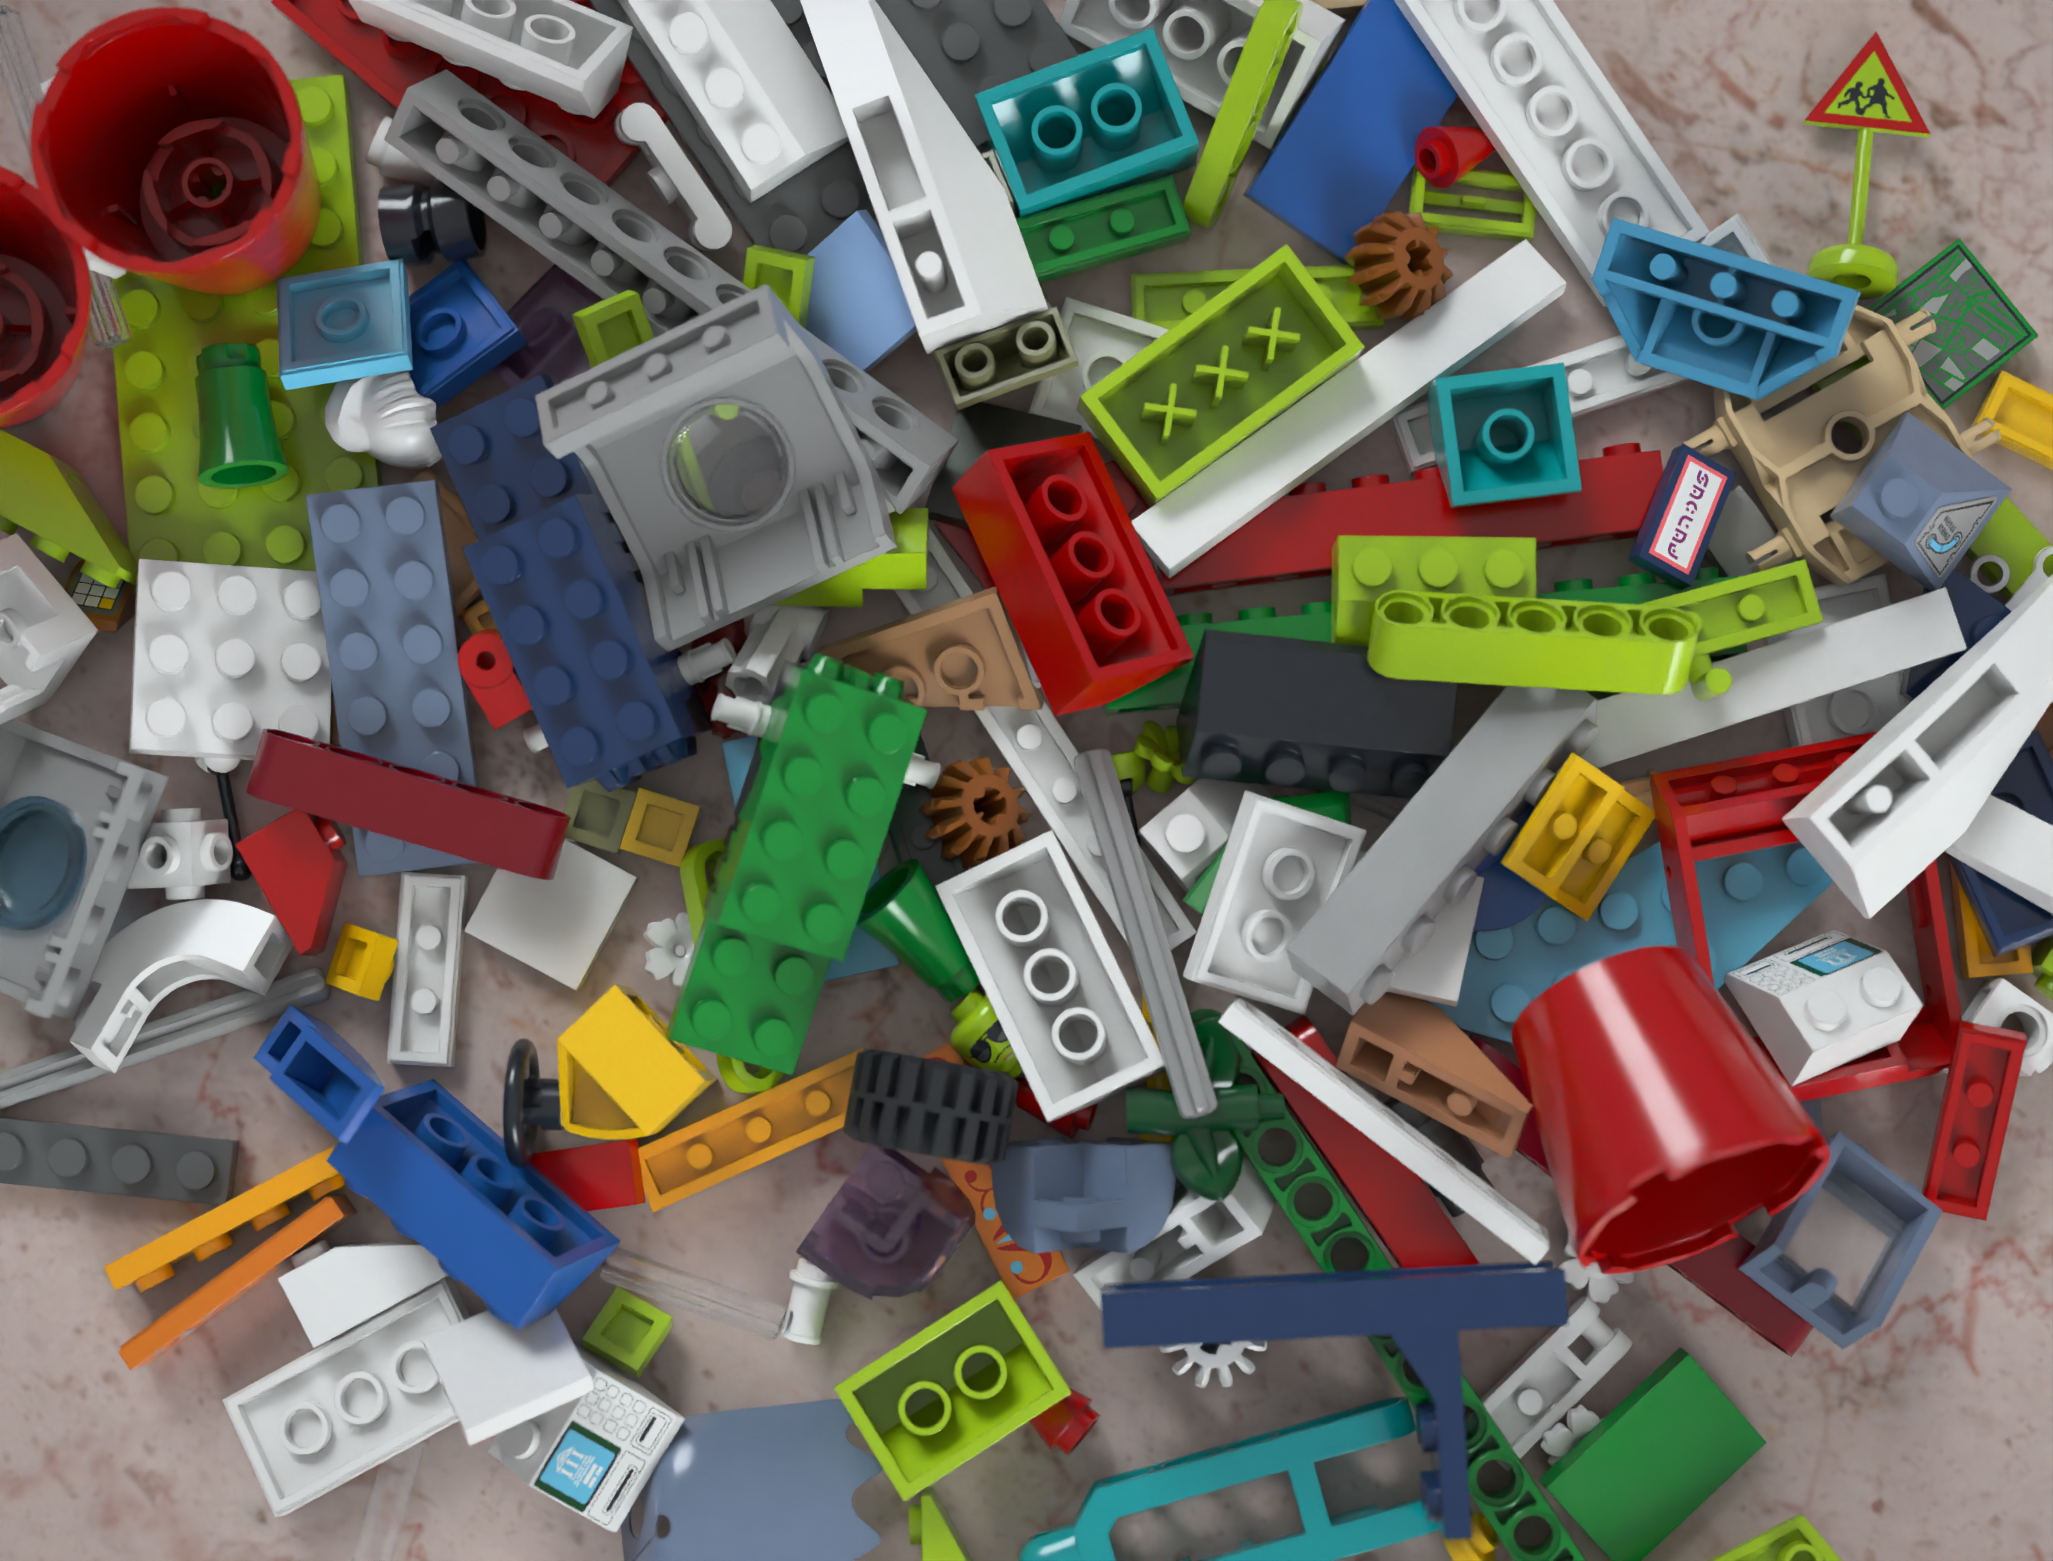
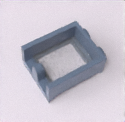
M1837 1131L1826 1139L1831 1157L1823 1174L1804 1194L1773 1216L1755 1249L1738 1269L1839 1347L1845 1349L1881 1327L1943 1210L1924 1197L1915 1185L1902 1180L1873 1158L1863 1145L1850 1140Z

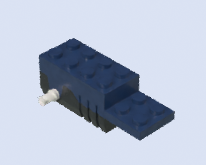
M541 374L430 428L478 538V541L462 549L539 723L531 728L524 729L525 742L533 753H538L547 747L550 748L567 789L598 781L609 793L642 779L641 774L670 766L697 754L696 737L712 730L713 724L698 692L696 683H702L705 679L722 672V668L733 664L737 656L731 642L727 638H723L712 645L708 642L693 650L689 649L684 654L681 653L679 647L667 652L655 641L642 574L589 470L574 452L557 459L543 445L535 396L554 387V383L550 375Z

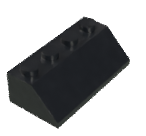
M1205 629L1176 719L1182 776L1412 799L1450 755L1457 682L1396 679L1381 675L1369 666L1367 660L1369 646Z

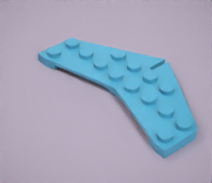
M1660 841L1626 861L1588 921L1573 914L1547 896L1534 913L1515 925L1494 931H1473L1457 1007L1432 1001L1427 1002L1441 1008L1463 1031L1513 1044L1511 1039L1512 1027L1521 1012L1536 997L1563 978L1592 963L1629 950L1660 945L1677 947ZM1801 842L1694 862L1715 988L1718 990L1725 983L1724 978L1726 974L1743 967L1832 883L1831 877Z

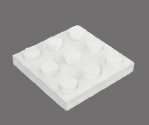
M149 559L138 560L129 754L254 760L263 728L286 731L330 744L332 682L316 571Z

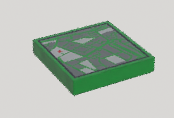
M1960 238L1868 308L1870 311L1891 319L1894 324L1918 312L1921 308L1926 309L1931 314L1930 317L1910 328V330H1915L1934 319L1936 332L1921 338L1909 345L1908 348L1917 361L1927 393L1943 410L2039 336Z

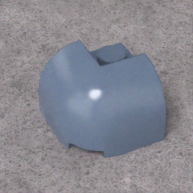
M1065 1137L1008 1142L1005 1161L992 1164L995 1208L1004 1230L1019 1247L1034 1254L1083 1247L1130 1253L1147 1246L1163 1229L1172 1209L1176 1182L1175 1173L1170 1164L1173 1142L1123 1137L1106 1138V1141H1067Z

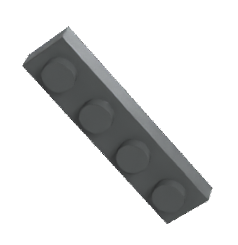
M0 1117V1183L222 1205L233 1199L240 1140Z

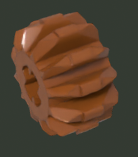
M1389 211L1374 217V221L1360 227L1356 233L1352 234L1355 247L1344 258L1354 267V274L1346 283L1359 286L1361 290L1359 305L1374 306L1377 319L1396 318L1400 320L1404 318L1409 320L1423 315L1424 311L1445 298L1446 292L1443 284L1454 274L1444 264V257L1451 249L1440 247L1437 242L1439 226H1425L1421 212L1412 214L1407 212L1403 214L1401 211L1395 213Z
M978 757L969 762L957 760L945 766V770L942 771V775L938 776L933 789L925 787L932 799L924 802L919 812L932 818L934 825L929 827L924 837L931 839L941 838L943 843L940 858L951 859L959 855L962 867L973 868L1019 846L1026 838L1019 825L1026 823L1032 813L1020 807L1018 799L1023 796L1027 788L1019 786L1012 788L1008 784L1011 767L1001 766L993 770L989 757Z

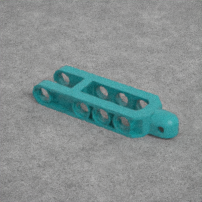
M1406 1396L1368 1403L1095 1480L1073 1522L1047 1529L1031 1536L1022 1546L1018 1561H1116L1109 1532L1117 1518L1285 1470L1289 1472L1303 1522L1301 1524L1303 1531L1254 1544L1252 1539H1247L1239 1542V1549L1197 1561H1335L1439 1529L1436 1522H1427L1426 1511H1422L1421 1498L1384 1508H1378L1376 1504H1371L1328 1517L1314 1467V1462L1398 1439L1416 1431V1424L1409 1400ZM1189 1556L1177 1559V1561H1191Z

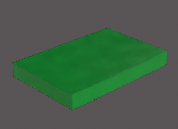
M1679 1347L1538 1481L1611 1561H1642L1767 1442L1692 1356Z

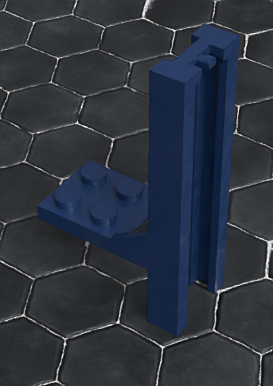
M1541 1260L1537 1265L1531 1261L1116 1282L1104 1283L1100 1294L1104 1349L1390 1334L1426 1386L1427 1403L1415 1404L1418 1444L1422 1445L1423 1453L1430 1452L1431 1470L1419 1471L1422 1511H1426L1427 1522H1436L1444 1540L1472 1538L1459 1331L1568 1325L1565 1270L1563 1268H1553V1262L1550 1260Z

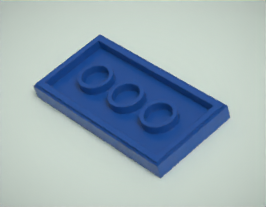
M1394 0L1366 1L1243 194V196L1344 265L1350 264L1344 256L1355 247L1352 234L1356 233L1360 227L1374 221V217L1383 214L1415 163V145L1419 133L1426 127L1439 126L1458 96Z

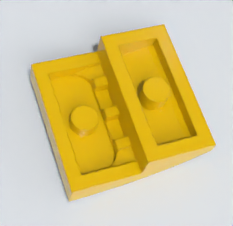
M1571 753L1500 863L1573 914L1588 921L1654 820L1655 811L1623 790V786L1583 758Z

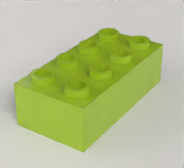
M1286 244L1080 395L1077 411L1151 508L1353 363L1363 350L1364 345L1288 244Z

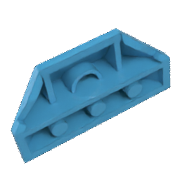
M1614 217L1592 277L1635 362L1757 401L1838 356L1861 292Z

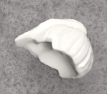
M408 370L339 381L334 386L325 406V426L332 439L346 451L367 452L382 463L405 470L429 468L442 458L430 428L438 425L435 415L436 403L432 399L418 394Z

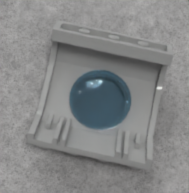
M11 719L0 725V992L23 1002V1010L49 1019L52 1013L75 1021L169 777Z

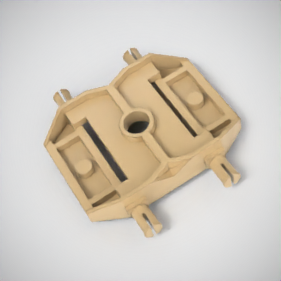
M1856 305L1837 357L1759 401L1714 387L1715 421L1713 422V427L1688 441L1682 442L1681 445L1685 444L1695 450L1707 444L1708 446L1697 451L1707 458L1724 449H1731L1779 531L1777 537L1752 551L1746 552L1745 557L1748 565L1769 553L1772 554L1770 558L1751 568L1754 573L1774 568L1788 559L1797 561L1805 559L1808 568L1838 587L1843 588L1889 562V560L1835 520L1824 524L1820 515L1839 504L1905 413L1909 412L1973 461L1974 454L2001 441L1999 429L1979 440L1975 439V437L1996 425L1988 417L1959 434L1950 417L1927 393L1917 361L1908 348L1914 342L1936 332L1934 319L1915 330H1910V328L1931 316L1926 309L1921 308L1918 312L1894 324L1891 319ZM1867 356L1870 363L1765 422L1763 421L1761 415L1863 357ZM1840 421L1849 422L1859 429L1862 436V446L1858 453L1845 454L1834 446L1831 439V431L1835 423Z

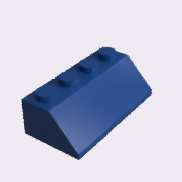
M434 1079L381 1095L349 1142L346 1144L339 1140L327 1159V1162L344 1176V1182L353 1192L369 1198L391 1218V1223L398 1232L419 1242L438 1259L440 1268L447 1275L464 1282L486 1302V1307L493 1316L513 1325L517 1330L551 1314L620 1243L616 1236L588 1212L584 1211L531 1163L520 1169L511 1166L505 1154L504 1139Z

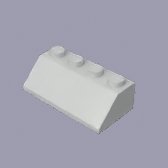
M348 0L362 22L384 30L389 37L395 40L415 43L441 54L445 60L452 64L472 67L498 78L507 87L516 90H527L557 103L560 108L569 113L586 115L593 119L619 90L633 29L630 25L570 0Z
M618 0L750 203L849 141L833 95L771 0Z
M1067 0L1058 24L1065 34L1093 50L1153 28L1181 99L1216 118L1252 24L1264 0ZM1297 0L1303 3L1302 15L1253 137V140L1269 149L1274 147L1319 76L1345 22V19L1311 0Z
M1053 830L935 886L1047 1122L1110 1099L1126 1091V1087H1134L1166 1071L1162 1054Z

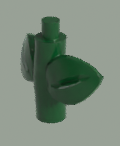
M1208 1016L1193 1024L1217 1101V1107L1214 1111L1198 1118H1183L1179 1114L1172 1090L1126 1087L1127 1133L1174 1136L1170 1164L1176 1177L1193 1193L1211 1201H1224L1233 1191L1241 1175L1243 1147L1234 1132L1259 1130L1258 1120H1285L1284 1093L1258 1094L1257 1084L1236 1086L1240 1076L1238 1049L1230 1031L1218 1022L1220 1019L1218 1016Z

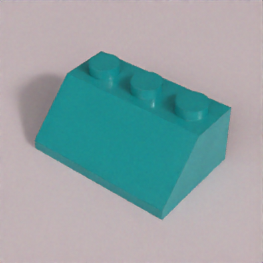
M1153 28L974 95L990 149L994 152L1014 201L1017 218L1171 176L1197 165L1199 141Z

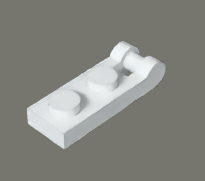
M1587 1295L1579 1298L1567 1310L1568 1325L1553 1326L1481 1398L1482 1403L1499 1426L1519 1459L1543 1437V1432L1549 1431L1568 1412V1409L1572 1408L1628 1352L1633 1344L1632 1340L1620 1328L1612 1330L1598 1316L1601 1309ZM1580 1334L1593 1347L1591 1354L1583 1362L1568 1349V1346ZM1472 1408L1464 1415L1465 1429L1469 1433L1474 1430L1477 1423V1414ZM1496 1460L1506 1471L1511 1468L1507 1462Z

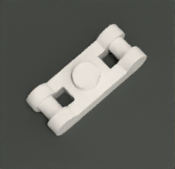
M634 103L626 107L615 119L614 131L616 136L624 144L639 146L653 167L646 175L655 191L667 205L676 201L690 221L686 229L689 243L695 249L702 252H709L724 247L732 236V225L657 112L645 103Z

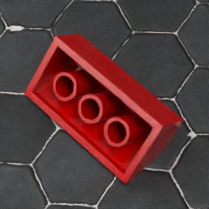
M1090 432L987 450L951 488L1055 716L1107 704L1188 664L1195 658Z

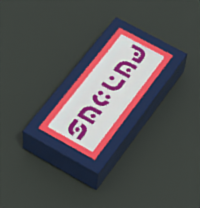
M1685 444L1674 448L1628 560L1680 590L1691 587L1736 474Z

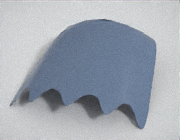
M841 1399L692 1415L684 1417L685 1420L639 1494L644 1507L641 1533L638 1537H635L632 1532L631 1509L621 1524L624 1561H855L858 1557L877 1547L881 1542V1537L873 1528L858 1517L852 1505V1494L861 1484L878 1475L883 1470V1467L876 1457L855 1447L847 1440V1430L854 1420ZM660 1514L667 1517L671 1523L670 1533L664 1538H658L657 1536L658 1517Z

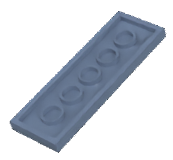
M438 480L306 495L340 747L479 787L466 683L458 667V653L461 646ZM352 826L358 877L479 863Z

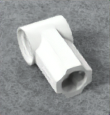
M770 605L755 612L750 624L749 636L728 671L725 685L736 696L755 702L760 701L768 706L772 700L784 661L788 660L799 664L801 659L806 662L810 659L823 633L830 610L823 606Z

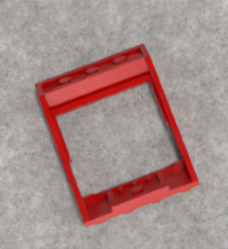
M1878 732L1651 774L1650 787L1677 947L1686 949L1691 953L1713 985L1711 960L1694 862L1800 842L1782 821V818ZM1936 859L1906 885L1925 1003H1922V1008L1899 1041L1791 1087L1759 1036L1752 1037L1798 1102L1948 1072L1959 1020L1962 1021Z

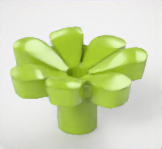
M1150 720L1145 721L1141 734L1136 737L1134 751L1140 757L1150 760L1153 766L1146 779V784L1152 790L1159 793H1167L1174 779L1183 784H1192L1196 778L1185 777L1181 773L1177 726L1168 725L1164 733L1158 723Z

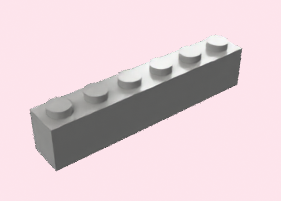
M1507 686L1289 944L1286 951L1292 970L1352 1015L1358 1011L1365 1001L1370 1005L1377 1002L1393 981L1394 972L1391 971L1407 951L1414 955L1427 943L1436 927L1433 919L1448 902L1456 905L1467 895L1477 878V873L1474 870L1488 853L1497 856L1507 847L1518 828V824L1515 821L1529 804L1534 807L1538 805L1557 776L1556 772L1570 754L1574 753L1581 757L1591 746L1599 731V727L1596 725V698L1584 690Z

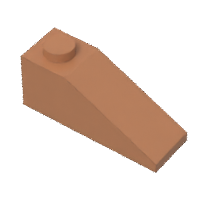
M1386 991L1374 1004L1370 1005L1365 1002L1350 1021L1336 1068L1509 1159L1511 1158L1520 1140L1532 1105L1441 1008L1423 999Z

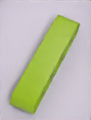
M1405 590L1390 591L1382 594L1376 600L1367 660L1369 666L1377 673L1396 679L1667 695L1677 693L1687 685L1699 633V625L1696 619L1689 613L1667 606Z

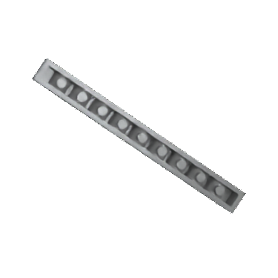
M447 69L407 88L384 140L604 300L626 290L638 292L655 337L752 291ZM803 328L812 339L896 512L901 515L930 489L959 440Z

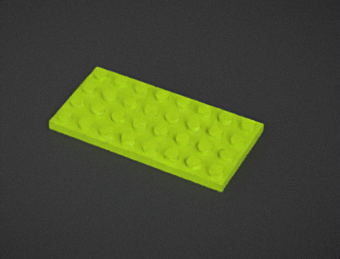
M343 74L289 79L299 102L320 183L321 211L311 244L298 263L281 278L364 265L349 82ZM222 184L214 188L213 191L216 198L209 200L212 201L222 195L221 190H224L226 186ZM127 271L126 274L117 279L108 276L129 552L135 562L138 563L139 559L316 571L306 495L382 486L381 463L367 452L346 451L332 439L325 426V406L334 386L338 382L285 390L279 376L277 280L268 286L245 294L220 296L193 291L131 271ZM221 343H248L255 345L259 349L261 369L267 373L270 402L278 437L290 470L284 478L261 486L238 489L213 488L199 483L200 434L195 378L198 376L196 356L202 353L201 349Z

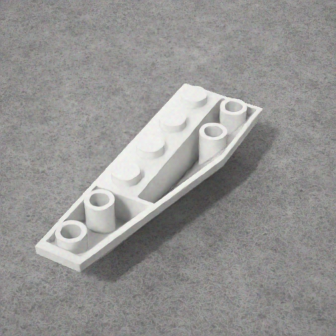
M800 0L926 353H933L935 350L1048 310L1004 187L875 0Z
M2053 575L1782 818V821L1864 918L1870 919L1965 833L2052 702Z

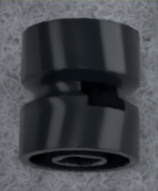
M435 179L432 182L429 190H425L418 182L384 186L380 189L378 195L379 227L389 261L403 259L405 267L431 264L437 253H440L448 262L483 257L486 254L487 228L485 213L439 179Z

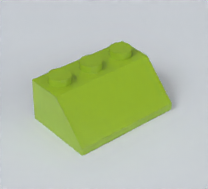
M1339 535L1332 546L1331 643L1369 646L1376 600L1382 594L1390 591L1405 590L1536 598V538Z
M1002 1280L997 1281L834 1387L904 1502L1072 1393Z

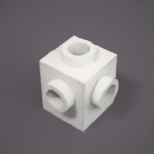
M201 808L162 809V822L151 823L128 882V889L165 888L166 900L204 898L206 897L205 885L231 883L230 864L233 857V849L228 837V819L201 820Z

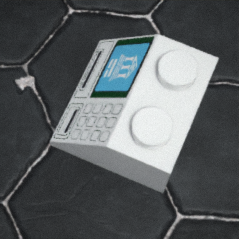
M1836 930L1829 931L1726 974L1724 982L1791 1087L1899 1041L1923 1006L1888 951Z
M575 1345L591 1376L594 1390L499 1432L487 1452L530 1487L603 1528L617 1532L685 1418L617 1366L591 1351Z

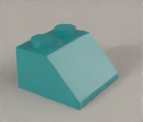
M1564 362L1435 378L1426 393L1434 456L1451 508L1575 493L1582 490Z

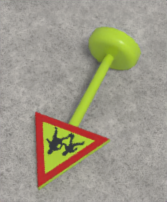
M1876 31L1803 122L1806 125L1858 130L1848 241L1846 244L1832 245L1819 250L1809 261L1807 276L1861 292L1859 299L1874 298L1890 293L1897 286L1898 277L1897 262L1888 252L1863 244L1873 133L1880 132L1929 138L1931 135Z

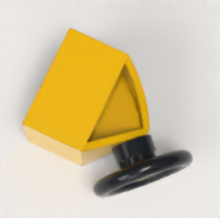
M615 984L557 1038L559 1078H540L538 1054L532 1041L523 1038L517 1040L512 1046L506 1067L503 1094V1139L507 1160L511 1166L518 1169L524 1168L529 1164L535 1149L538 1125H541L543 1130L563 1131L565 1128L570 1133L607 1140L631 1139L661 1133L718 1079L685 1044L668 1039L666 1036L667 1024L632 987Z

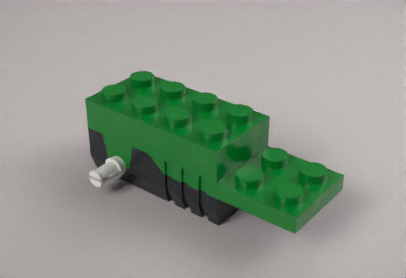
M814 652L806 666L788 660L784 661L772 700L768 706L760 701L755 702L736 696V699L724 696L722 693H719L711 715L712 720L725 722L727 727L745 732L749 736H757L758 742L734 811L736 816L734 825H730L724 842L726 847L724 855L719 857L713 875L716 878L714 885L709 887L703 905L707 911L666 1032L669 1040L789 1075L794 1073L831 959L844 961L903 783L911 786L920 784L933 789L940 772V763L925 760V756L914 753L928 710L905 699L904 681L878 672L871 676L857 667L842 664L843 661Z

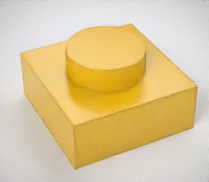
M639 787L620 849L680 868L685 853L690 849L703 808Z
M344 922L325 979L326 984L357 996L379 1001L384 984L390 978L394 968V954L399 940Z

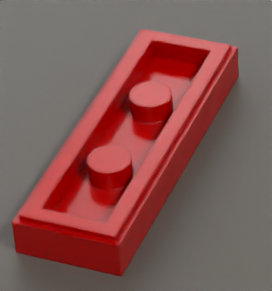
M1959 1020L1922 1187L1923 1196L1943 1210L1944 1213L1987 1220L2027 1043L2026 1033Z

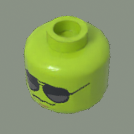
M976 987L968 995L964 996L949 1014L958 1022L951 1032L950 1044L973 1067L1007 1073L1012 1078H1015L1023 1071L986 992L983 994Z

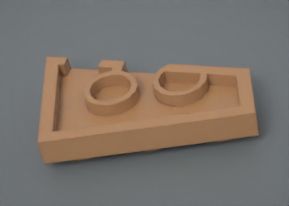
M996 586L821 646L817 652L843 661L842 664L857 667L871 676L878 672L904 681L905 699L920 707H959L960 710H984L985 706H1018L1019 710H1042L1044 704L1039 688H1036L1031 683L1018 634Z

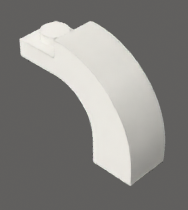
M203 899L186 901L158 909L131 923L104 945L89 983L97 994L93 1001L87 1004L80 1012L76 1020L75 1032L69 1042L94 1065L116 1073L147 1017L154 1007L169 993L191 982L213 979L227 981L265 996L294 944L275 915L239 902Z

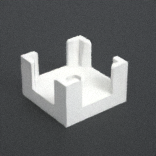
M17 533L0 540V677L8 685L0 689V725L48 703L98 631L95 625Z

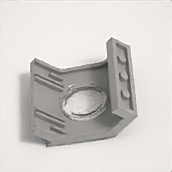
M767 284L535 396L543 445L557 459L574 452L589 470L637 562L645 585L654 639L667 652L897 547L889 514L896 510L812 339Z

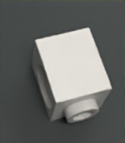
M2004 978L1984 979L1961 1012L1962 1021L2001 1028L2004 1019L2008 1015L2014 1014L2022 1022L2024 1033H2026L2027 1037L2019 1076L2031 1077L2034 1071L2037 1073L2043 1072L2053 1062V1013Z

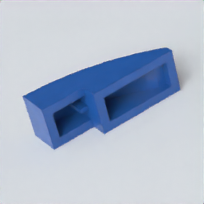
M291 1004L253 1057L272 1074L269 1079L333 1136L346 1144L385 1089L383 1081L372 1066L344 1038L324 1021Z

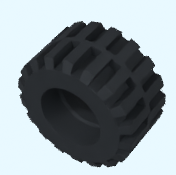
M869 1049L857 1053L843 1132L855 1141L963 1162L985 1165L1005 1161L1019 1082L1007 1073Z

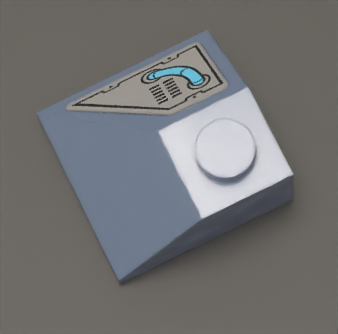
M1907 412L1896 424L1829 517L1922 586L1933 592L1939 590L2012 489Z

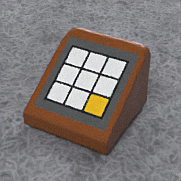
M81 560L73 568L64 590L99 631L115 633L135 615V585L121 579L116 589H113L80 572L86 561Z

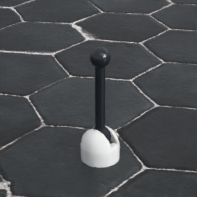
M193 757L197 766L207 773L216 775L224 819H228V837L233 849L230 875L236 881H245L251 877L252 872L235 845L242 841L229 776V773L238 766L241 759Z

